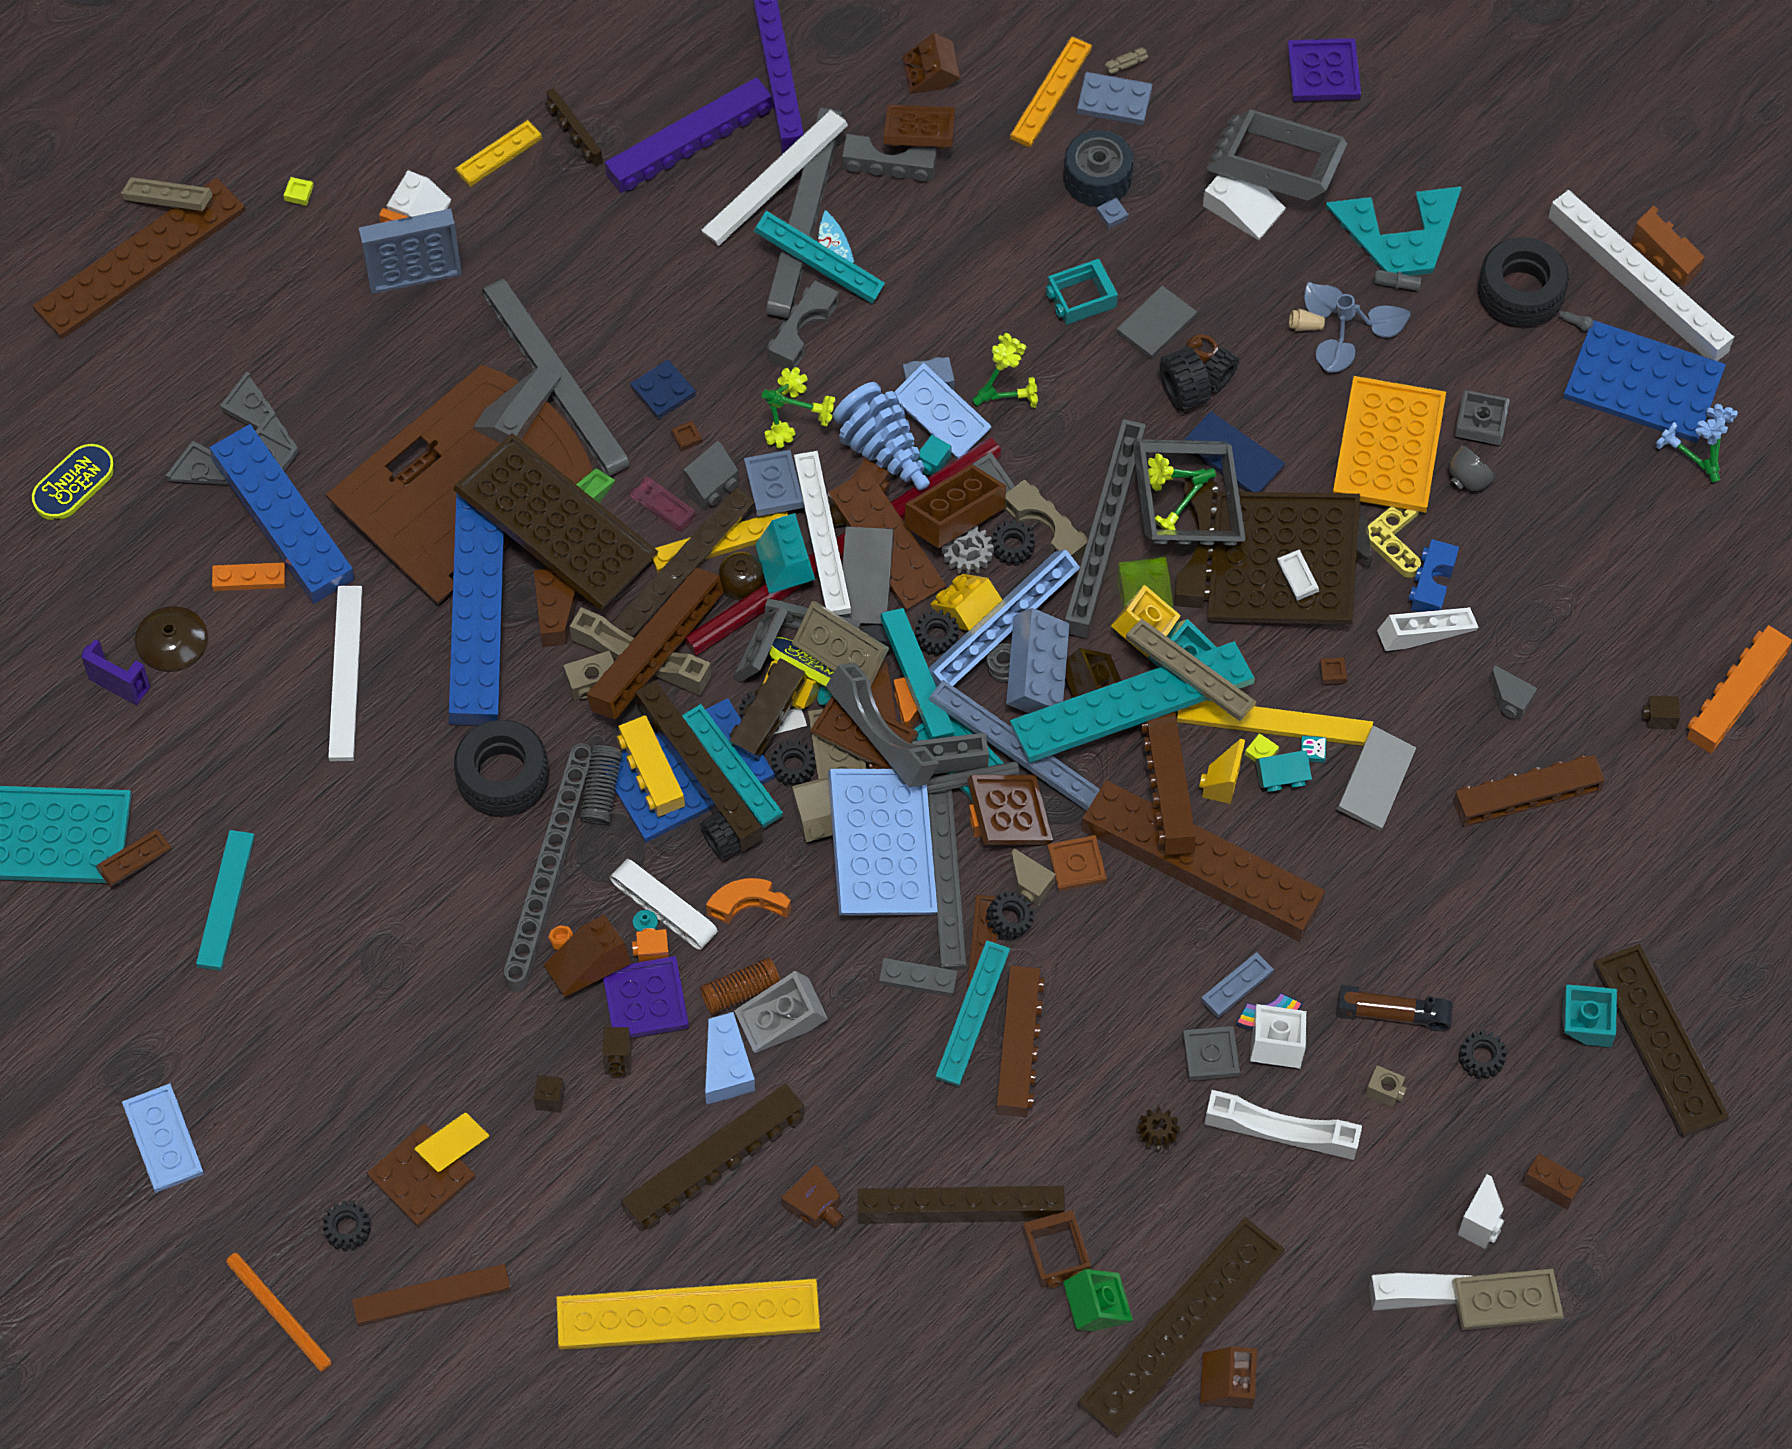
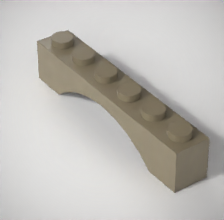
M582 607L570 625L572 641L600 653L610 651L614 659H617L634 639L612 625L604 617ZM673 652L653 676L701 696L711 678V663L691 654Z

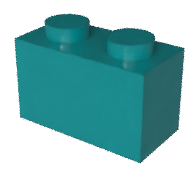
M1307 750L1255 759L1260 788L1267 787V792L1281 790V785L1291 783V788L1306 785L1305 780L1312 779Z

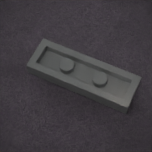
M884 958L879 985L953 997L958 971Z

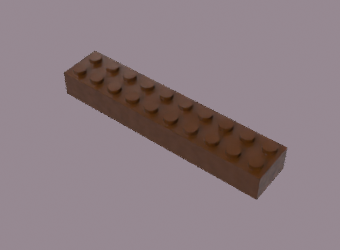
M1105 780L1082 818V832L1090 836L1096 835V839L1298 942L1302 940L1323 903L1325 890L1195 824V853L1165 855L1164 846L1159 845L1158 830H1161V827L1156 826L1155 811H1158V808L1153 807V803Z

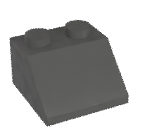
M719 441L714 443L684 469L685 494L704 511L710 506L718 504L721 497L728 491H733L739 482L738 469Z

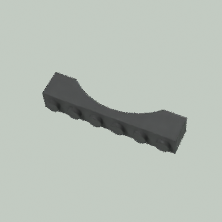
M856 663L838 665L826 685L834 699L840 703L909 788L927 785L939 762L925 746L906 742L888 727L875 704L870 680Z

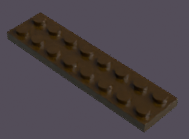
M1641 944L1595 960L1594 966L1605 988L1617 989L1616 1009L1682 1138L1728 1121L1730 1116Z

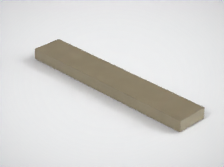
M1143 619L1126 634L1128 641L1237 720L1241 721L1255 706L1256 701Z

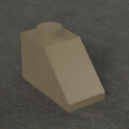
M1014 848L1011 855V865L1019 896H1025L1024 902L1029 900L1030 903L1039 906L1055 885L1056 874Z

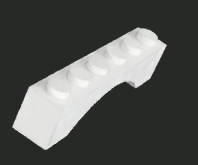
M1214 1090L1211 1092L1205 1119V1125L1354 1160L1362 1129V1125L1341 1120H1310L1278 1114L1255 1106L1238 1096Z

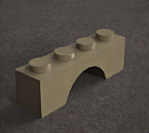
M1023 480L1006 493L1004 509L1018 523L1020 521H1037L1046 525L1051 530L1054 538L1051 542L1050 555L1066 549L1076 562L1084 556L1088 542L1087 537L1081 531L1078 532L1066 516H1061L1056 511L1053 503L1049 500L1046 501L1034 485H1030Z

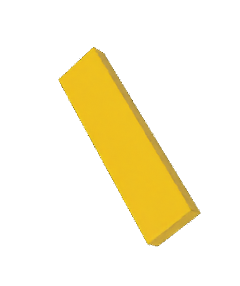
M527 120L456 167V173L471 187L540 141L542 134Z

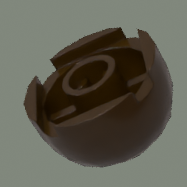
M733 553L725 558L719 567L718 575L721 579L724 595L730 599L740 601L765 585L762 563L757 557L749 553Z

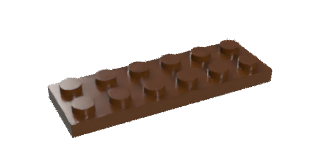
M869 470L828 492L827 496L848 527L894 529L890 590L905 612L946 588V584L909 529L904 526V522Z

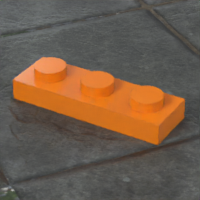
M285 563L213 566V591L285 588Z

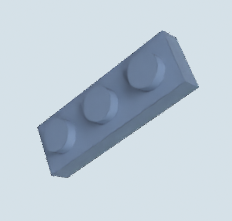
M1256 952L1202 996L1201 1002L1219 1018L1272 975L1274 969Z

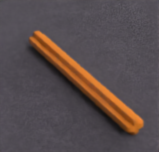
M233 1253L226 1260L228 1266L320 1371L326 1370L331 1365L327 1355L240 1255Z

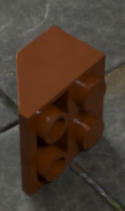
M936 33L931 34L902 55L911 93L942 90L960 78L953 42Z
M1230 1346L1204 1352L1202 1355L1200 1404L1252 1409L1255 1400L1257 1348Z

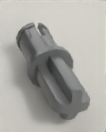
M1377 270L1374 275V283L1393 286L1396 290L1403 288L1418 292L1421 277L1401 274V271L1393 273Z

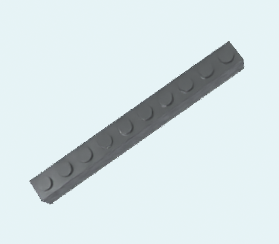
M1125 419L1122 421L1065 618V622L1070 623V635L1088 638L1136 470L1133 442L1134 439H1144L1146 424Z

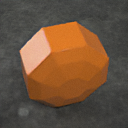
M557 926L550 931L548 936L550 944L554 949L559 950L573 935V932L568 926Z

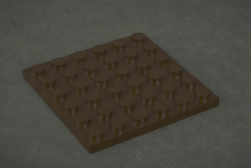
M1217 491L1214 531H1232L1226 492ZM1239 492L1245 541H1237V545H1225L1223 541H1214L1208 622L1353 625L1360 493ZM1300 550L1319 587V592L1297 601L1278 564L1277 558Z

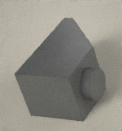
M1495 665L1490 676V683L1498 708L1507 717L1521 721L1534 701L1538 688Z

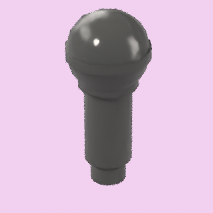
M1561 311L1559 314L1560 318L1577 325L1582 331L1587 332L1594 324L1590 316L1580 317L1567 311Z

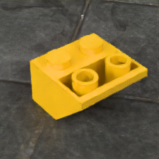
M961 574L953 579L952 584L947 589L940 591L930 605L938 613L939 610H943V615H946L947 612L950 613L951 618L954 617L956 619L959 629L970 631L1002 599L989 578Z

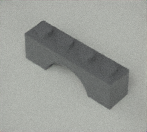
M847 134L843 152V170L866 172L873 175H888L896 178H911L918 181H933L937 148L935 146H923L920 148L912 146L902 154L887 155L876 150L869 137Z
M814 281L810 288L807 287L804 290L802 300L798 305H794L790 318L787 322L784 321L781 324L776 339H771L768 344L769 362L783 369L788 368L790 372L794 367H798L805 356L804 343L798 336L800 330L811 322H828L839 305L838 291L817 281Z

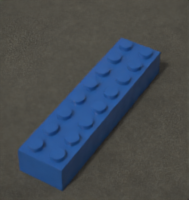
M251 424L209 447L212 461L313 604L337 591L338 586H345L354 581L353 568Z

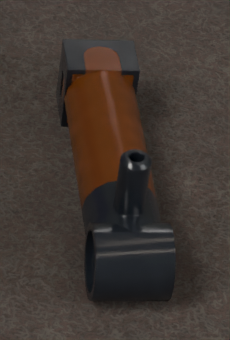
M1341 985L1337 1018L1354 1020L1355 1016L1424 1025L1430 1030L1442 1032L1448 1031L1451 1028L1453 1003L1447 999L1434 998L1432 996H1428L1426 1000L1361 992L1359 987Z

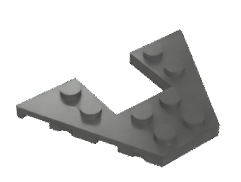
M246 372L220 405L221 411L247 425L251 424L280 467L285 471L299 453L298 447L276 417L274 410L268 401L265 400L260 389L255 385L249 372ZM195 441L191 442L166 475L167 481L229 485L212 461L210 449Z

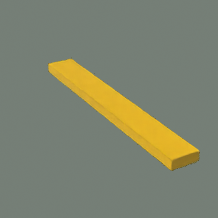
M1208 700L1180 709L1177 715V722L1297 738H1302V736L1326 737L1328 742L1359 746L1364 745L1368 733L1373 726V721L1255 706L1239 721L1214 702Z

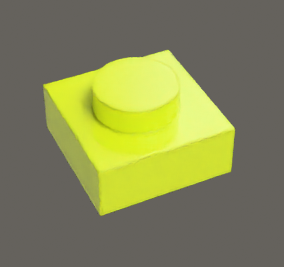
M291 177L284 193V200L307 206L313 190V182Z
M1259 733L1245 750V756L1255 762L1257 758L1276 755L1279 751V746Z

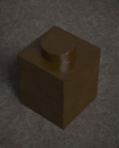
M1649 696L1647 705H1643L1642 717L1647 720V728L1676 729L1680 720L1679 697Z
M537 1075L534 1093L535 1110L561 1113L565 1090L563 1078Z

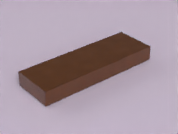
M155 829L99 863L96 869L109 887H112L165 855L172 847L159 830Z

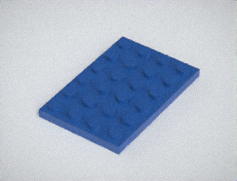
M1593 320L1594 324L1588 330L1563 398L1662 432L1666 429L1669 430L1673 422L1677 424L1675 436L1697 443L1700 437L1696 433V428H1699L1698 422L1706 421V409L1711 407L1726 364Z
M727 698L705 710L726 738L730 740V733L735 725L740 724L741 718ZM657 733L655 736L683 792L685 807L657 817L654 809L650 810L645 800V796H647L645 789L640 790L636 782L635 776H638L636 770H631L627 763L626 756H628L626 749L622 750L620 764L618 765L620 768L617 769L619 773H616L618 775L615 782L617 785L614 786L616 788L614 790L645 843L711 811ZM735 748L762 785L775 779V774L763 754L759 760H756ZM602 760V761H606V762L616 763V762H613V761ZM600 764V765H604V766L615 767V766H611V765Z

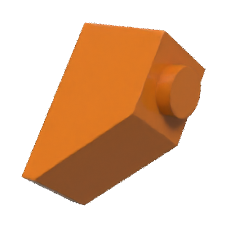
M905 678L893 680V691L901 722L912 729L920 717L919 711Z

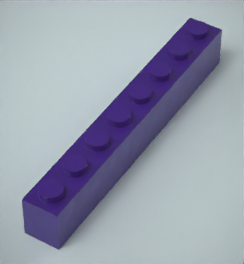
M753 0V9L769 91L772 95V106L781 152L784 154L804 133L777 0Z
M756 77L605 162L606 176L620 193L632 190L644 180L653 178L660 171L671 168L676 162L692 156L694 152L703 147L710 146L717 139L728 136L733 130L746 126L758 116L767 114L772 109V95Z

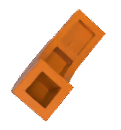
M746 878L728 883L717 890L707 902L706 911L708 916L730 924L733 917L739 911L750 907L763 908L787 918L791 911V900L783 893H773V886L770 881Z

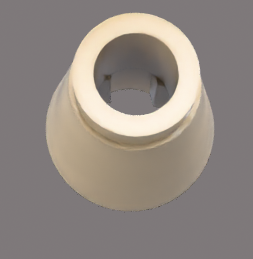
M1298 308L1290 313L1289 328L1294 329V331L1323 330L1325 318L1324 316Z

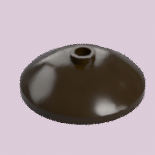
M179 606L163 607L153 611L142 620L135 634V646L141 660L149 667L162 672H176L192 666L202 657L208 643V633L203 620L192 610ZM169 629L173 630L170 633H166V631Z

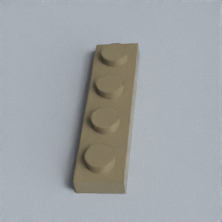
M133 177L129 179L121 192L123 200L200 211L204 210L213 195L210 188Z

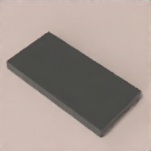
M846 527L843 574L851 613L839 616L861 621V624L883 625L880 615L882 612H887L889 608L894 529Z

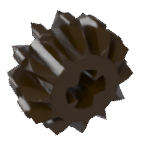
M1160 1107L1157 1108L1156 1113L1150 1109L1147 1110V1116L1141 1115L1139 1118L1140 1124L1137 1125V1132L1141 1133L1139 1135L1140 1142L1147 1141V1149L1155 1145L1157 1152L1160 1151L1161 1145L1168 1150L1171 1145L1170 1142L1176 1143L1178 1140L1177 1134L1180 1133V1127L1176 1125L1178 1118H1170V1110L1164 1114L1161 1113Z

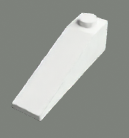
M1460 608L1389 615L1377 632L1385 651L1407 649L1476 631L1479 627L1471 609Z
M1408 1273L1372 1275L1369 1284L1372 1310L1456 1304L1452 1280L1453 1278L1470 1276Z

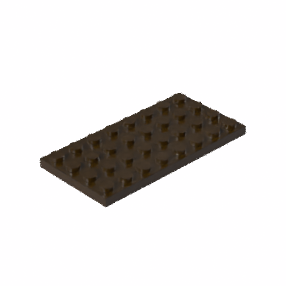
M513 433L466 474L453 489L459 496L600 610L620 593L659 552Z

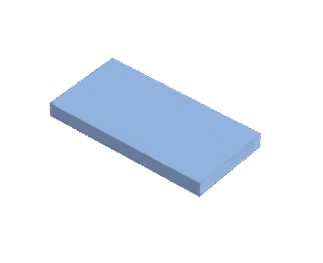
M925 363L895 391L899 398L900 406L929 434L952 445L951 454L956 459L967 453L992 427Z
M171 1084L122 1101L155 1193L204 1175Z

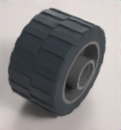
M1090 130L1079 134L1066 148L1063 174L1066 190L1078 202L1088 206L1099 207L1115 198L1120 201L1127 194L1131 186L1133 153L1130 145L1121 136L1111 131Z

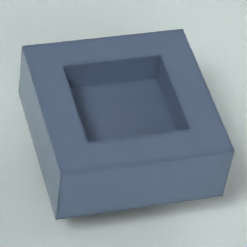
M1117 198L1097 207V214L1108 229L1128 220V213Z

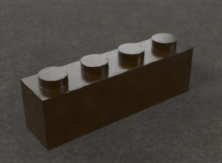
M781 658L777 663L771 665L766 682L759 685L755 692V700L752 704L746 706L742 714L744 718L739 725L734 726L730 733L731 739L729 741L733 747L756 760H759L808 679L805 671Z

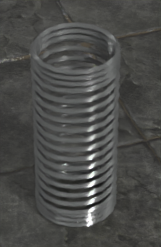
M595 745L591 747V759H589L588 776H586L585 793H583L582 810H580L579 818L586 822L609 824L612 815V808L610 807H613L611 803L614 802L612 799L615 798V791L613 790H616L614 786L617 785L615 783L618 777L616 773H619L617 769L620 768L618 765L620 764L622 751L609 746ZM601 760H608V761H613V762H616V763L606 762V761H601ZM600 764H606V765H611V766H615V767H609V766H604V765H600ZM598 768L609 769V770H613V771H607V770H602V769H598ZM599 777L610 778V779H613V780L603 779V778H599ZM597 781H603V782H608V783H612V784L601 783V782H597ZM596 785L606 786V787H610V788L599 787V786H596Z

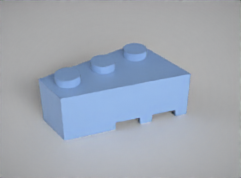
M733 1012L709 1019L706 1105L755 1091L753 1073Z

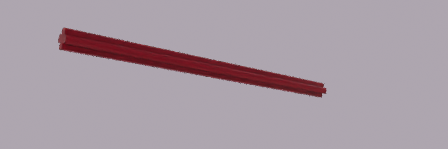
M989 437L928 477L927 479L930 483L926 489L920 491L915 486L890 503L902 520L905 519V505L907 502L978 461L990 452L995 458L1001 456L1000 446L995 443L992 437ZM845 532L836 538L840 560L844 556ZM814 553L809 555V560L816 577L818 576ZM806 583L770 594L767 584L763 585L685 637V644L694 655L699 654L763 612L768 598L780 601Z

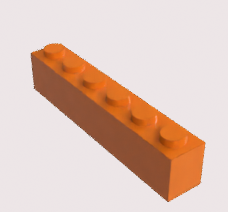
M1769 625L1764 632L1758 631L1752 640L1754 645L1751 649L1745 648L1739 658L1741 662L1738 666L1733 665L1726 675L1728 677L1726 682H1720L1713 692L1715 694L1713 699H1707L1700 709L1702 711L1699 717L1694 716L1687 726L1690 729L1687 739L1710 754L1713 753L1790 650L1792 639Z

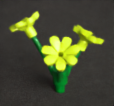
M1004 333V336L999 335L998 340L1000 344L998 346L994 345L992 348V353L994 354L993 361L996 362V368L986 385L972 399L973 402L979 406L984 401L988 402L990 399L995 400L1018 396V398L1028 397L1031 407L1036 408L1038 397L1035 393L1037 392V385L1035 384L1034 377L1029 378L1027 388L1018 389V391L997 393L992 386L1000 370L1008 366L1013 368L1018 366L1021 360L1020 356L1024 354V350L1027 348L1025 344H1019L1020 341L1018 339H1012L1008 333Z
M794 367L791 372L788 368L782 371V376L778 378V384L783 386L777 390L769 391L766 389L762 392V397L769 403L774 420L771 430L765 432V439L769 445L776 442L777 448L783 447L784 441L787 443L792 442V436L796 434L793 428H789L788 423L779 421L776 409L782 407L784 403L811 409V412L819 413L818 420L825 427H827L832 419V414L830 413L833 411L835 397L825 396L822 404L814 402L809 404L784 397L789 392L791 397H798L799 392L804 393L807 389L802 383L806 382L808 378L805 374L799 376L800 369Z
M1157 453L1155 459L1150 458L1148 460V465L1151 467L1148 469L1149 480L1153 490L1160 491L1165 480H1173V478H1190L1194 486L1175 512H1171L1167 519L1161 518L1158 515L1155 517V524L1160 528L1176 530L1174 524L1179 519L1178 515L1203 486V483H1207L1208 479L1215 478L1216 473L1214 468L1197 471L1173 469V467L1168 466L1169 460Z

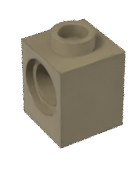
M1377 1065L1365 1096L1394 1108L1396 1101H1402L1407 1087L1403 1086L1405 1077ZM1382 1085H1390L1393 1090L1386 1091L1382 1088Z

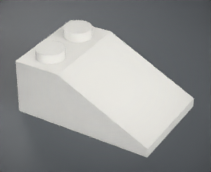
M1220 174L1204 192L1203 206L1257 240L1263 237L1285 211V207L1266 188Z

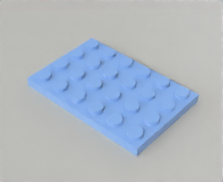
M830 769L828 771L839 916L935 915L937 913L927 785L909 788L894 769Z

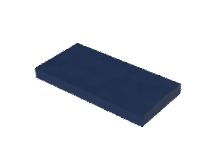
M1211 411L1184 439L1226 441L1231 444L1237 485L1246 492H1262L1285 467V462ZM1192 453L1223 475L1220 454Z

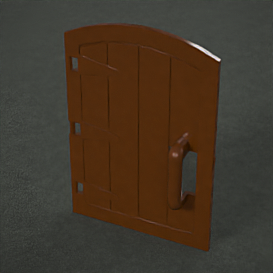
M480 365L326 494V498L437 605L453 592V580L450 576L454 573L456 492L453 491L454 486L500 444L474 430L473 427L485 408L519 382L500 371L484 365ZM546 401L525 433L522 441L572 482L577 484L590 474L593 468L576 434L564 418ZM422 438L427 443L426 451L396 477H393V474L386 467ZM503 531L504 549L513 539Z

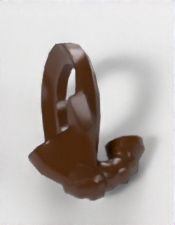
M1197 334L1187 341V346L1191 347L1199 355L1203 363L1206 360H1210V357L1214 356L1218 350L1217 342L1208 335ZM1201 339L1207 340L1212 344V352L1207 353L1200 350L1199 347L1202 346Z

